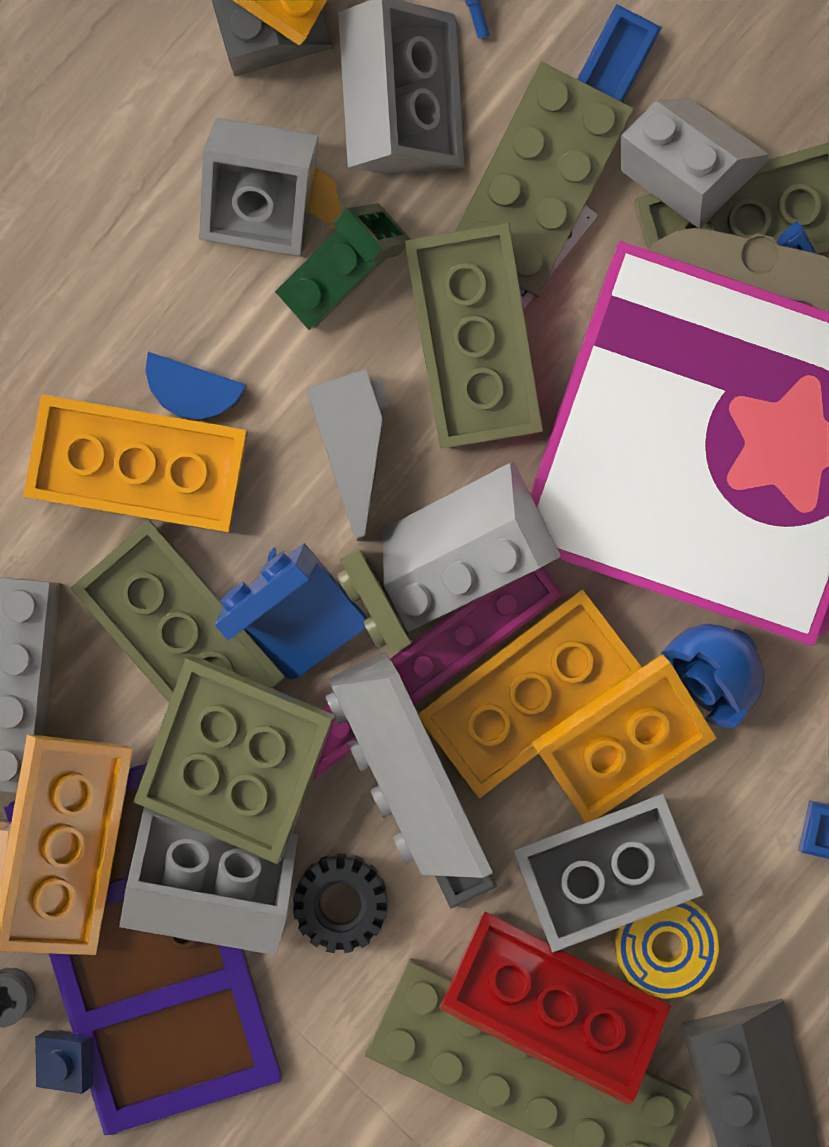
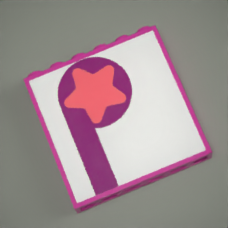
M619 241L612 255L530 491V495L561 555L558 559L814 646L817 636L824 637L829 630V312Z

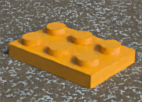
M662 654L531 743L585 823L598 819L715 740L716 737L675 669Z

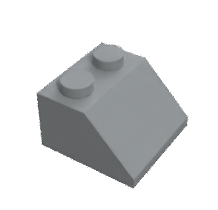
M691 98L656 101L621 135V171L699 229L769 161V154Z
M215 118L203 150L199 239L301 256L315 176L318 135Z

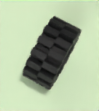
M338 853L335 857L329 858L328 855L320 858L319 862L314 865L312 864L305 871L295 890L293 914L294 920H298V929L303 936L306 934L310 938V943L315 947H318V945L326 947V952L335 953V950H344V953L353 952L355 947H365L370 943V939L374 935H378L386 919L388 896L384 880L377 874L378 870L372 864L370 866L363 862L364 859L358 856L352 858L347 857V854ZM333 884H348L358 892L361 898V909L357 916L350 921H332L322 911L320 904L321 896Z

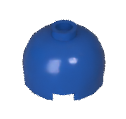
M715 624L698 625L683 631L661 652V655L663 654L675 669L690 696L699 706L710 712L704 719L711 724L722 728H735L751 711L762 695L764 686L762 662L756 652L757 648L754 641L741 630H731L730 628Z

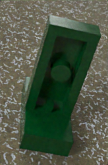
M379 203L347 208L332 223L337 230L275 291L308 330L316 328L387 258L400 255L406 249L404 241L411 239Z

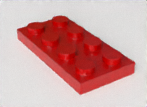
M484 911L477 922L439 1009L629 1105L636 1098L671 1005L562 950L552 953L549 943Z

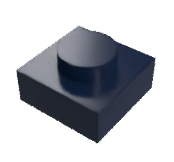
M45 1030L35 1036L36 1087L83 1094L92 1087V1036Z

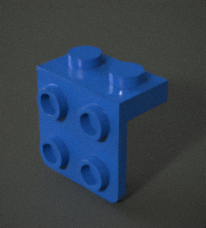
M303 543L289 555L283 551L272 558L260 570L262 575L248 586L241 582L231 589L220 601L223 608L214 624L227 640H230L244 629L285 674L286 678L297 679L363 631L365 628L363 621L367 617L359 606L350 600L343 587L309 547Z

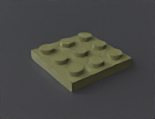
M190 655L185 658L134 803L278 864L284 856L336 715L194 655Z

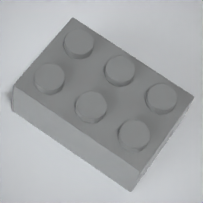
M664 794L514 850L552 953L704 895Z

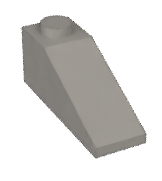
M366 369L306 388L356 540L365 538L367 535L383 430V419L380 411L389 409L381 380L377 379L370 382Z

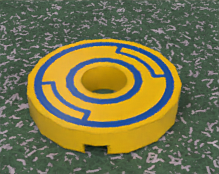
M692 900L617 928L614 937L616 960L627 980L639 990L662 999L684 997L700 988L713 973L719 954L717 930L706 911ZM662 932H673L680 938V949L677 954L668 959L655 956L652 951L654 938Z

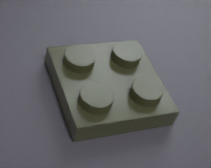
M357 549L341 558L340 561L345 570L338 573L337 576L350 600L356 602L362 599L371 617L364 620L363 623L377 648L380 649L387 645L391 653L394 654L413 642V638L406 631L393 602L365 552Z

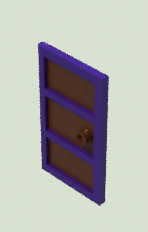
M147 763L129 769L96 955L48 953L73 1034L92 1036V1087L90 1091L104 1135H115L129 1128L281 1082L283 1078L243 949L119 927L126 885L144 809L143 806L134 803V799ZM15 801L10 802L8 806L4 807L9 822H12Z

